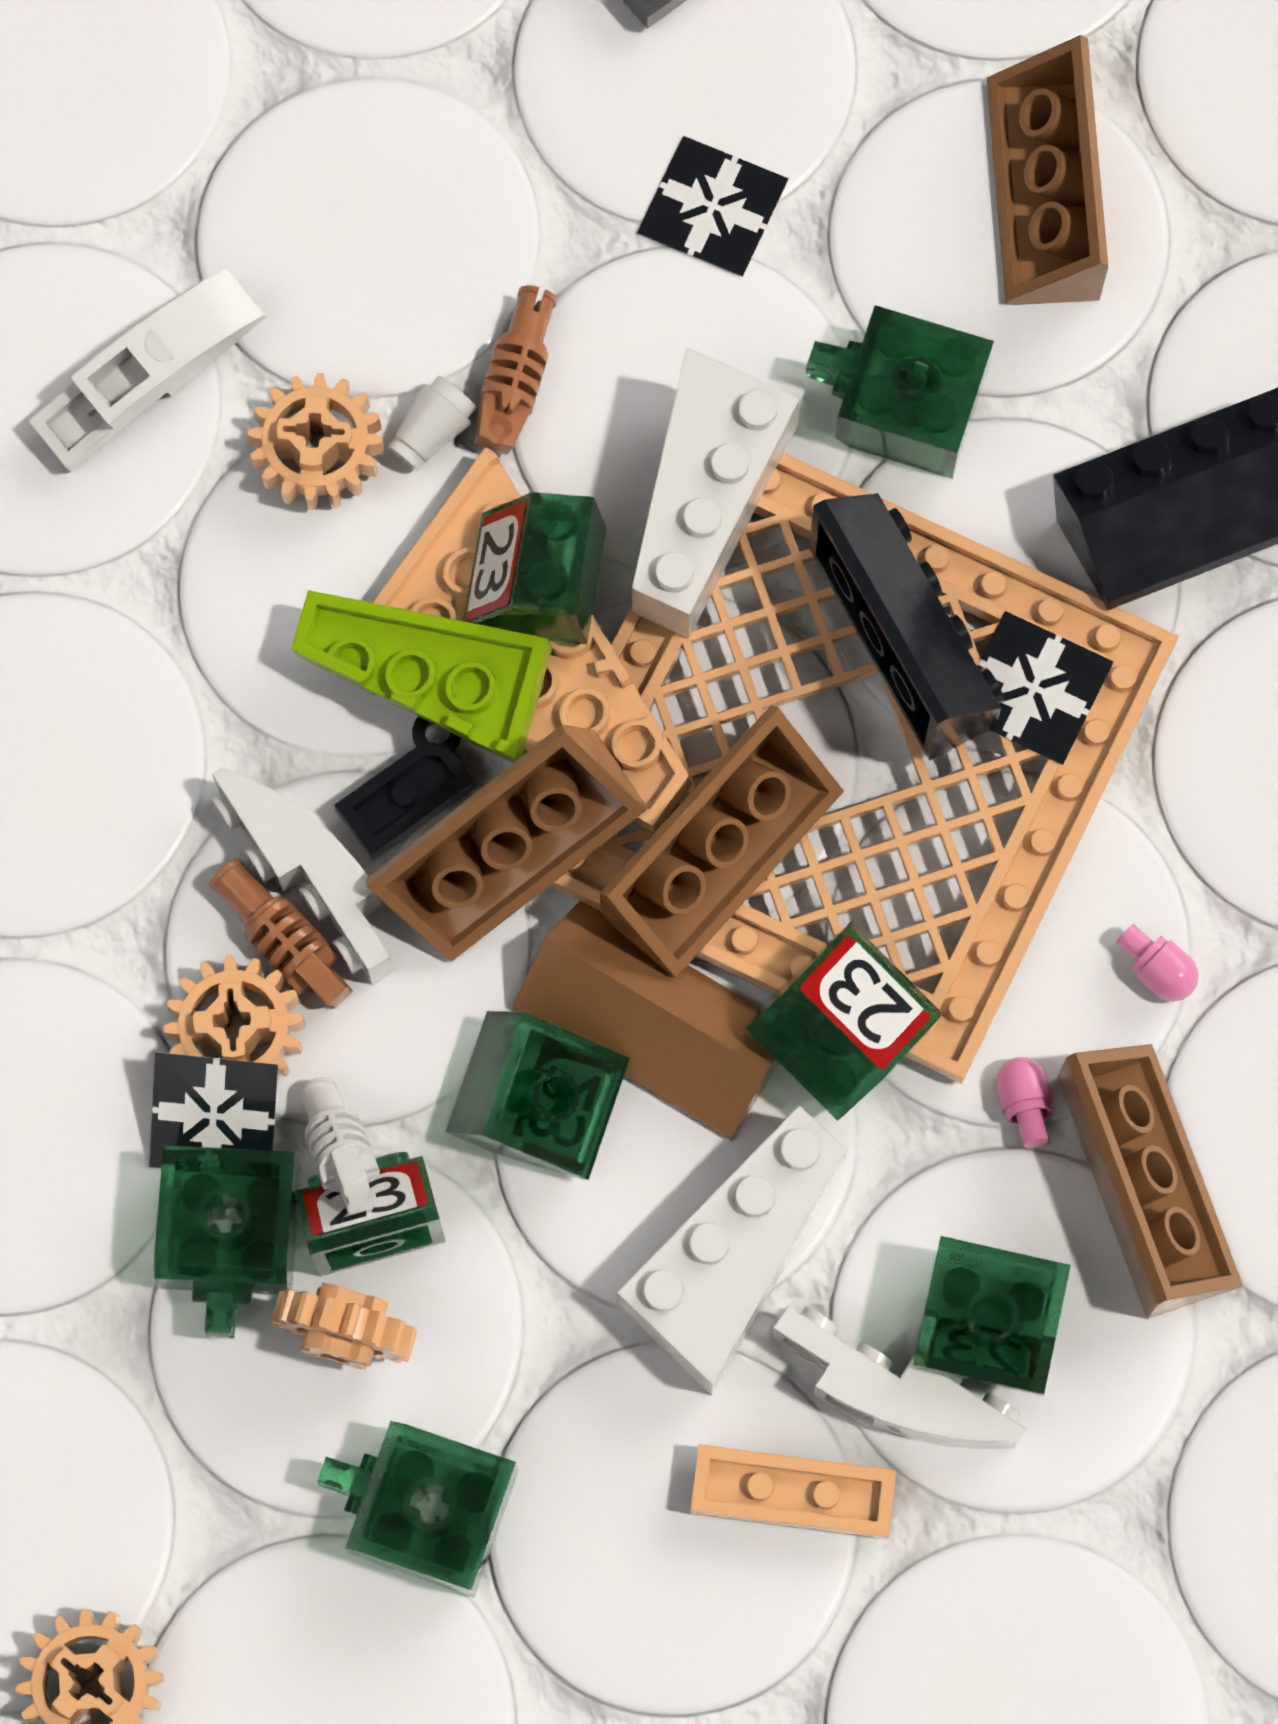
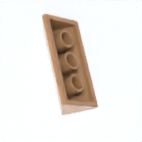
M1079 35L987 77L1005 302L1012 305L1099 301L1108 270L1088 38Z
M770 705L600 892L601 916L675 978L844 792L778 707Z
M562 724L366 879V886L452 962L644 813L646 806L595 730Z
M579 901L544 938L512 1005L513 1009L588 1055L612 1061L614 1063L613 1070L730 1141L798 1034V1030L689 965L676 978L668 974L601 916V912L582 901Z
M1147 1044L1078 1052L1066 1057L1057 1078L1146 1318L1149 1319L1243 1286L1153 1045Z

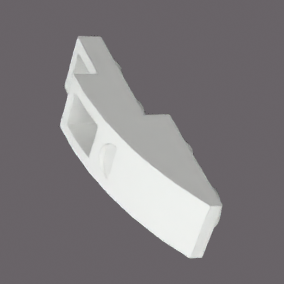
M225 268L155 311L97 354L70 376L74 382L28 420V422L68 470L74 471L165 393L173 396L265 319L266 316L233 275Z
M224 767L212 773L219 794L211 798V801L230 831L241 826L252 846L245 849L244 853L261 881L265 883L274 878L284 894L301 883L307 882L299 891L317 921L320 922L329 917L341 935L332 943L351 974L362 969L373 985L394 972L390 955L365 918V916L382 907L381 900L367 888L366 879L368 875L336 837L309 813L280 793L256 780Z
M787 1306L773 1328V1339L824 1371L814 1388L813 1396L844 1414L878 1429L913 1440L948 1447L971 1449L1015 1448L1027 1429L1016 1422L1020 1413L1004 1400L991 1393H986L983 1399H980L961 1387L960 1384L964 1379L961 1374L923 1366L920 1364V1359L914 1356L901 1377H897L890 1372L894 1363L888 1357L865 1343H860L857 1349L849 1346L834 1336L838 1327L831 1320L809 1307H805L800 1314Z

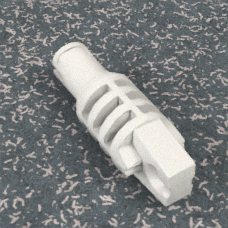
M326 1077L312 1079L301 1090L302 1103L309 1120L305 1129V1141L323 1189L340 1193L348 1215L371 1210L374 1208L369 1194V1181L373 1176L380 1175V1171L363 1125L356 1113L345 1108L336 1083L332 1079Z

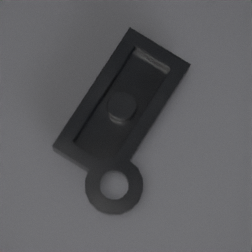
M418 716L412 727V738L415 748L334 805L336 813L372 861L475 789V781L454 755L460 748L463 738L450 732L445 742L441 744L431 743L426 739L425 733L433 723Z

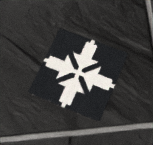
M683 136L637 234L743 277L789 178Z
M1005 611L977 666L979 670L988 668L992 672L1004 698V701L999 704L1001 711L997 725L989 731L1063 765L1114 661Z
M155 1052L149 1167L271 1179L278 1064Z

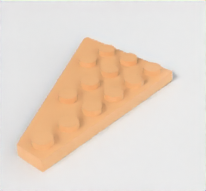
M485 447L373 603L548 638L553 647L523 754L527 753L562 724L595 730L645 803L646 811L633 821L655 833L672 814L693 783L607 637L603 634L587 604L583 601L542 529L532 516L527 504L525 505L510 598L507 606L474 619L466 620L483 520L487 515L524 500L500 463L496 453Z

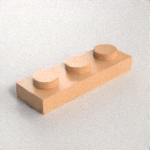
M699 1444L690 1513L888 1539L896 1470Z

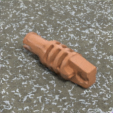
M526 285L519 288L518 300L509 330L500 335L495 341L479 394L474 443L502 454H508L514 447L528 416L532 413L548 359L547 348L543 341L552 310L556 306L557 298L553 293L545 289L541 301H537L533 310L540 288L538 286Z
M238 858L224 865L213 876L209 887L216 891L245 922L243 930L246 933V939L275 970H279L282 973L284 980L297 994L301 995L310 986L327 1005L337 1008L353 992L351 987L331 966L340 957L339 953L288 898H282L281 896L273 897L244 867V863Z

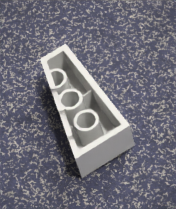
M686 347L632 585L633 613L686 638L690 637L798 426L800 398Z
M800 1105L617 1292V1305L710 1395L713 1394L738 1347H740L771 1289L775 1286L801 1237H803L844 1165L847 1150Z

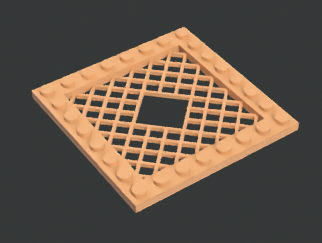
M783 453L753 512L766 519L747 524L738 541L748 569L720 577L711 594L720 622L694 630L690 637L686 638L633 613L631 606L611 644L650 712L656 704L664 727L663 733L687 770L693 783L687 791L688 796L696 788L693 779L708 775L730 750L721 727L722 724L750 715H754L757 721L764 713L763 711L767 710L770 705L777 707L879 674L874 663L843 672L833 643L857 636L858 634L853 625L828 631L818 603L836 598V595L831 587L814 592L804 563L813 561L815 558L810 549L799 552L792 533L793 531L810 539L814 504L824 499L872 493ZM882 499L888 511L893 508L898 509L907 523L912 537V541L908 543V546L918 564L927 561L934 570L942 588V595L938 596L942 606H949L951 614H957L965 624L973 643V648L968 651L977 666L980 662V657L974 643L993 636L1005 611L1114 661L1064 764H1059L1048 758L1032 793H1030L1020 764L1043 756L1030 749L1015 753L1011 740L998 734L997 736L1005 757L973 767L965 743L955 747L963 770L930 780L920 752L923 749L918 740L915 739L912 729L882 678L920 784L821 816L807 833L840 823L851 853L818 864L810 839L806 833L799 843L808 867L776 878L772 871L765 881L748 897L750 899L770 892L780 921L742 904L696 957L831 1021L801 991L800 986L835 947L797 929L827 920L836 946H838L845 937L837 916L870 906L881 936L859 943V945L867 953L885 947L895 976L889 975L930 1016L929 1021L898 1054L962 1084L1179 636L1118 607L1107 610L1102 600ZM779 527L789 556L757 565L748 537ZM794 567L804 595L772 605L762 577ZM752 580L762 609L730 619L720 590ZM809 607L819 635L786 645L777 617ZM962 610L991 623V625L970 631ZM767 620L777 649L744 659L734 630ZM725 634L735 663L702 673L692 644ZM823 647L834 676L801 686L791 657ZM683 650L692 676L665 685ZM781 660L791 690L759 700L749 670ZM739 674L749 703L716 713L706 684ZM697 688L707 717L674 727L664 698ZM711 728L721 758L689 768L679 738ZM1010 768L1020 798L988 808L978 778ZM967 781L978 811L946 822L935 792ZM925 795L935 826L903 836L893 805ZM883 809L893 839L861 849L850 819ZM1023 809L1005 848H1003L993 819ZM982 822L993 853L961 863L950 833ZM643 828L619 837L615 834L552 883L550 887L601 911L600 892L636 854V852L626 847L648 840L654 833ZM940 836L951 867L918 877L908 846ZM897 850L908 881L876 891L865 861ZM855 864L866 895L833 905L823 874ZM996 864L976 904L966 874ZM812 878L823 909L790 919L780 888ZM955 878L966 908L934 918L923 888ZM913 892L923 922L891 933L880 902ZM969 919L949 960L938 929ZM928 933L939 964L906 975L895 944ZM941 976L933 994L913 985Z

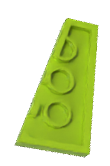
M308 590L291 650L297 657L514 763L523 755L553 646L548 638Z

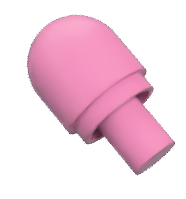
M1132 924L1117 940L1116 943L1136 960V963L1131 968L1137 974L1136 978L1157 997L1165 1001L1175 1002L1183 1000L1193 993L1198 984V968L1193 959L1172 940L1167 941L1164 937L1160 936L1154 942L1135 924Z
M1027 1057L1013 1058L1000 1068L996 1078V1088L1002 1113L1007 1116L1009 1123L1019 1125L1024 1147H1038L1049 1141L1044 1118L1052 1113L1051 1104L1053 1103L1048 1078L1043 1067L1035 1060Z

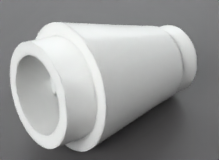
M438 376L430 386L423 384L395 434V439L388 447L405 463L417 470L424 461L429 460L472 424L468 418L477 407L450 382Z

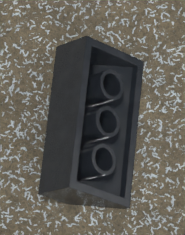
M1278 387L1053 474L1057 523L1107 610L1278 544Z
M878 493L824 499L813 505L809 549L929 761L996 727L1001 711L999 704L1004 701L1001 688L988 668L978 669L968 651L973 648L970 634L957 614L949 617L938 599V596L942 595L940 582L927 561L918 564L908 546V543L912 541L910 530L898 509L893 508L888 511Z

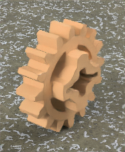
M317 373L312 387H304L303 382L298 376L291 377L292 392L285 395L281 390L273 387L269 390L273 407L269 409L263 406H256L254 409L256 422L261 427L248 429L247 433L250 446L258 448L250 453L254 470L265 469L261 478L267 490L282 484L281 494L283 502L288 505L295 500L298 494L305 495L308 510H315L319 496L326 495L334 507H338L341 503L339 491L347 488L350 492L359 496L363 492L359 475L376 477L378 473L377 463L371 456L384 454L383 438L375 435L382 429L379 414L367 413L370 404L365 392L350 399L349 381L344 378L336 384L334 389L327 388L324 373ZM331 409L344 415L350 422H339L331 414ZM314 436H325L320 438L318 447H307L312 444ZM277 455H281L284 461H294L301 469V473L290 470L281 462ZM341 464H344V465H343L342 467H340L338 470L332 472V471L335 470L338 466H340Z
M233 955L225 958L224 971L215 973L213 968L207 962L200 964L203 980L196 984L192 980L183 977L179 981L186 994L185 1000L168 999L166 1004L169 1012L178 1018V1022H171L163 1026V1032L167 1039L181 1041L169 1051L170 1054L204 1057L195 1047V1044H201L202 1048L214 1047L222 1054L223 1059L251 1062L250 1057L263 1043L272 1042L268 1050L253 1062L278 1064V1074L285 1077L290 1073L288 1065L283 1058L284 1054H301L303 1049L301 1042L290 1034L291 1032L306 1028V1024L302 1014L288 1013V1011L300 1003V1000L295 990L279 993L285 981L279 970L270 973L264 979L259 959L253 958L247 965L246 970L243 971L238 970ZM245 988L264 996L274 1009L269 1010L268 1006L256 1007L247 999ZM219 992V996L206 1011H198L200 1006L210 996ZM234 1003L245 1024L239 1029V1037L236 1038V1050H234L224 1030L230 1026V1017L233 1016Z
M322 1283L321 1287H318L316 1295L306 1291L299 1293L290 1289H286V1292L279 1291L271 1318L273 1326L283 1328L287 1333L303 1336L300 1351L314 1357L328 1359L348 1367L366 1370L367 1366H371L373 1358L381 1361L387 1359L397 1363H401V1361L409 1362L417 1334L416 1328L406 1325L405 1321L385 1316L388 1307L387 1301L376 1296L365 1295L329 1283Z
M81 1609L79 1626L72 1627L64 1617L58 1616L54 1618L58 1635L50 1639L45 1635L36 1633L32 1637L36 1645L42 1650L38 1658H20L19 1664L32 1672L31 1681L15 1685L16 1693L33 1697L34 1703L21 1713L23 1719L28 1722L43 1719L44 1724H75V1722L79 1723L86 1714L104 1713L113 1720L109 1724H145L139 1717L143 1709L160 1710L162 1703L148 1695L149 1687L165 1682L164 1674L148 1671L147 1664L159 1655L157 1648L146 1646L138 1649L136 1644L140 1640L143 1630L134 1624L122 1634L119 1633L120 1616L114 1612L109 1611L102 1625H96L93 1612L89 1609ZM85 1639H103L108 1641L106 1645L102 1644L96 1653L77 1655L68 1647ZM129 1660L134 1672V1691L130 1701L122 1694L121 1673L129 1665L127 1663ZM72 1664L82 1671L85 1669L93 1674L102 1668L104 1671L98 1681L105 1688L103 1692L112 1699V1703L110 1704L100 1697L96 1698L90 1694H85L79 1699L78 1695L81 1693L83 1686L77 1680L78 1675L69 1668V1665ZM51 1667L59 1673L60 1694L52 1702L53 1706L50 1704L47 1693V1680Z

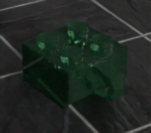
M875 305L862 343L849 341L847 348L815 341L805 373L806 377L834 386L832 395L843 399L837 417L835 438L849 448L953 479L988 372L994 341ZM911 388L919 390L917 396L909 395L905 392H908Z
M163 1145L154 1253V1277L162 1289L192 1290L193 1302L206 1303L205 1334L208 1338L235 1339L238 1304L252 1305L254 1293L279 1294V1291L286 1292V1289L292 1290L301 1165L295 1152ZM234 1208L242 1222L233 1224L231 1232L221 1233L217 1224H213L214 1220L224 1219L226 1210Z
M390 1421L378 1457L364 1453L360 1467L326 1457L317 1483L320 1487L348 1496L344 1511L356 1516L345 1547L350 1555L475 1598L519 1471L515 1461L404 1423ZM429 1494H442L443 1505L449 1511L447 1516L442 1521L436 1516V1524H424V1518L420 1510L416 1508L418 1501L424 1497L427 1502H430Z

